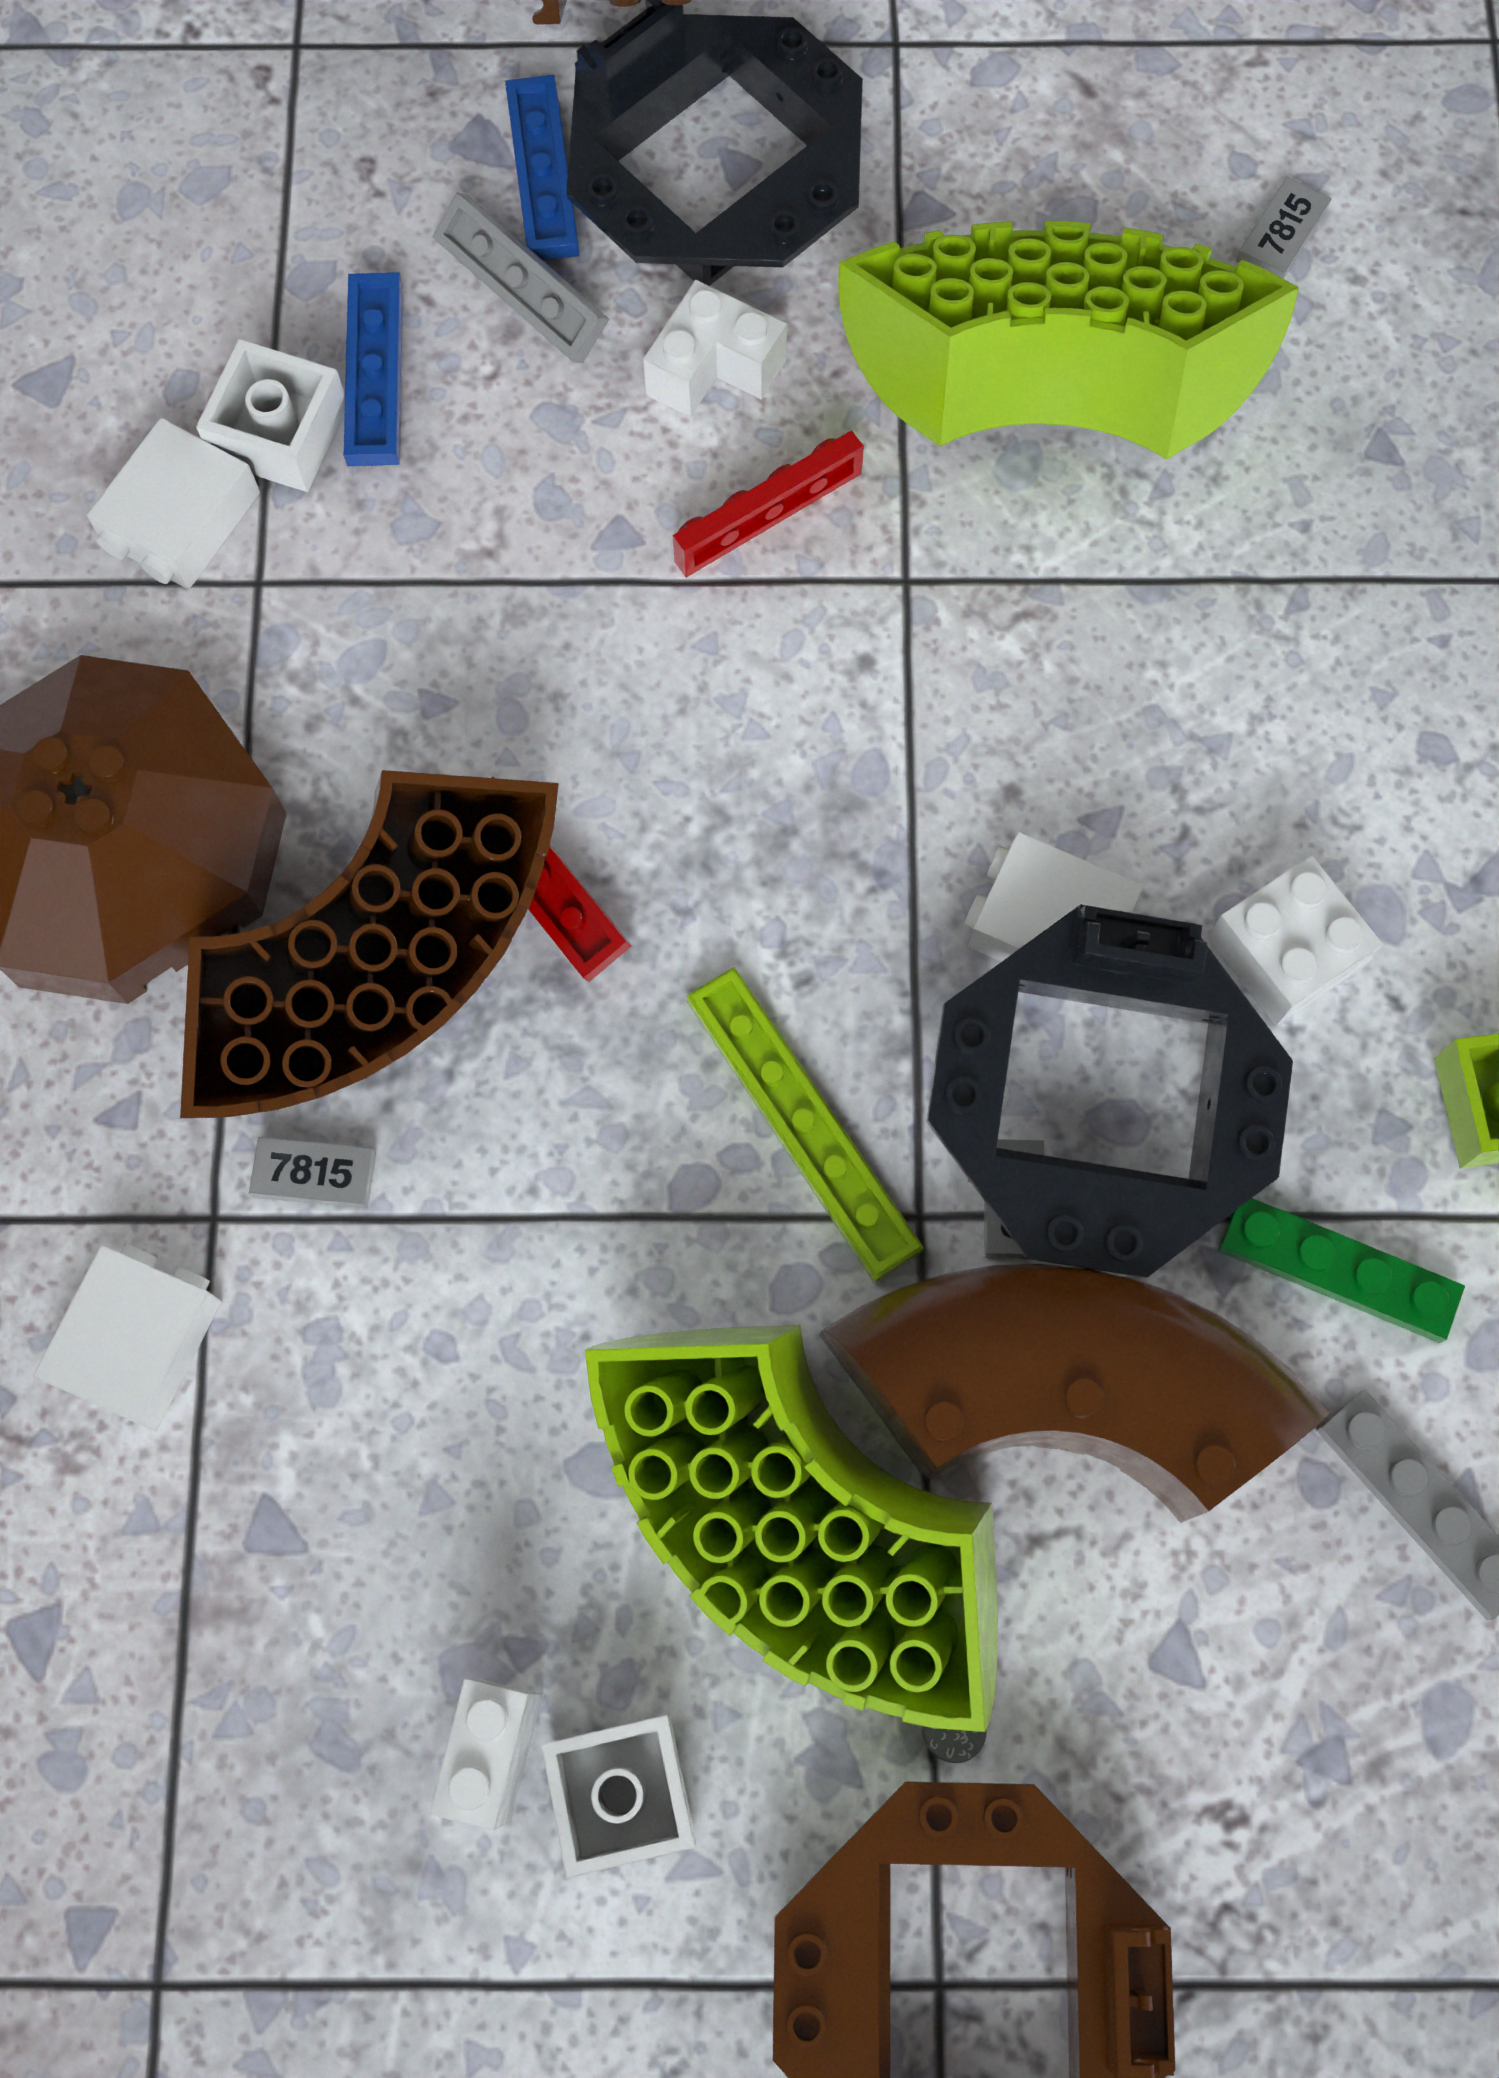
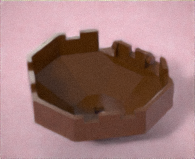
M79 655L0 705V970L19 988L129 1004L146 993L147 990L144 985L171 967L175 972H178L188 965L189 937L220 936L239 923L245 928L263 916L287 814L272 786L189 670ZM76 777H83V784L91 789L89 796H79L76 804H69L68 797L60 792L62 786L73 785Z

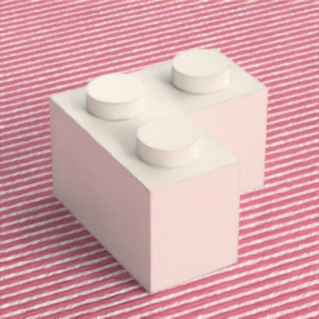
M695 280L643 358L646 396L692 417L715 379L718 378L762 400L787 360V323Z

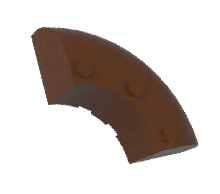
M382 770L375 790L373 813L367 833L355 856L341 875L321 894L302 909L270 925L238 934L215 937H189L180 1119L224 1118L275 1111L324 1097L380 1071L408 1054L445 1025L478 990L501 960L530 907L536 886L542 874L553 834L559 783Z
M1049 1264L992 1265L950 1272L903 1286L870 1301L820 1332L821 1339L926 1482L945 1469L966 1459L997 1451L998 1449L1020 1446L1060 1449L1082 1455L1087 1454L1120 1468L1121 1472L1133 1478L1155 1495L1180 1523L1212 1510L1293 1447L1330 1414L1326 1406L1297 1374L1260 1342L1220 1315L1176 1293L1140 1280L1086 1268Z

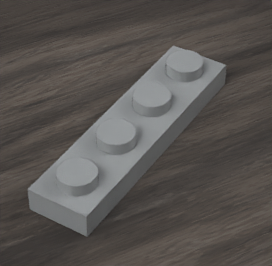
M457 192L432 238L572 362L583 363L610 319L469 195Z
M1366 1389L1361 1390L1316 1431L1486 1620L1495 1619L1499 1615V1535Z

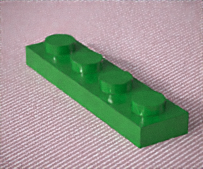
M1254 1198L1231 1214L1217 1250L1437 1343L1447 1340L1465 1289L1463 1284Z

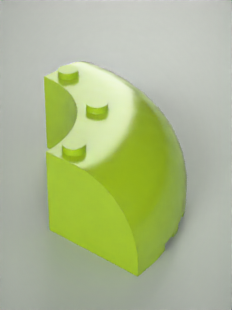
M1012 221L974 224L971 226V234L962 236H944L941 230L924 233L923 243L900 248L896 241L839 262L838 277L839 305L844 330L852 353L863 375L877 396L895 415L941 447L955 439L975 432L997 427L1023 424L1067 425L1118 436L1145 447L1166 460L1215 431L1251 395L1267 372L1283 342L1293 315L1299 287L1245 260H1241L1237 267L1212 259V248L1195 243L1192 249L1188 247H1171L1163 245V234L1126 227L1123 229L1122 236L1090 233L1091 223L1073 221H1044L1043 230L1013 231Z
M801 1325L728 1327L665 1332L608 1341L585 1349L590 1398L598 1430L603 1429L606 1445L614 1463L611 1466V1470L618 1487L623 1486L624 1492L639 1518V1521L636 1523L645 1540L664 1565L667 1562L676 1576L691 1591L689 1597L709 1619L729 1636L734 1633L750 1648L764 1656L763 1662L787 1678L805 1687L809 1683L837 1698L843 1699L842 1704L862 1711L866 1707L887 1715L902 1717V1722L929 1728L975 1732L986 1731L994 1703L998 1653V1596L992 1503L957 1500L923 1491L899 1480L864 1455L842 1432L818 1394L804 1352Z

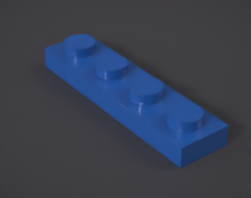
M555 74L505 80L526 246L543 261L578 257L579 248L573 204L567 199L566 192L568 168Z
M400 272L348 274L343 451L347 467L400 465L403 284Z

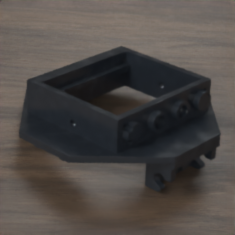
M645 0L646 9L602 43L594 40L587 47L583 45L576 50L577 62H575L576 71L566 191L567 199L635 263L676 264L693 281L697 280L708 286L712 285L734 266L783 268L859 207L863 78L794 17L683 14V5H667L662 0ZM730 76L807 146L695 233L630 173L619 160Z
M1080 904L943 1004L926 1122L964 1172L968 1182L972 1183L1027 1259L1148 1278L1279 1178L1293 1060L1207 946V942L1201 938L1202 925ZM1018 992L1208 1024L1188 1179L997 1148Z

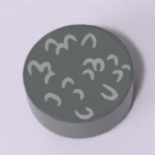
M922 1726V1736L926 1747L935 1757L945 1762L962 1763L971 1760L981 1751L986 1740L987 1729L985 1732L935 1729Z

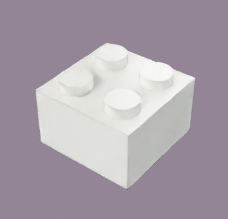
M238 339L196 428L202 440L249 464L253 475L308 492L344 416L345 393L337 369Z
M1312 855L1223 913L1208 936V940L1276 1027L1364 968L1383 946L1380 939Z
M670 1714L541 1744L566 1879L695 1848L696 1838Z

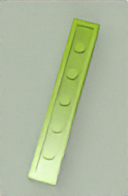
M731 968L686 996L687 1003L873 1283H876L921 1254L924 1247L736 968Z

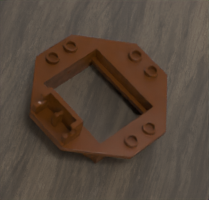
M905 1781L775 1915L774 2063L788 2078H890V1864L1065 1867L1069 2078H1166V2076H1174V2071H1176L1171 1927L1165 1923L1035 1784Z

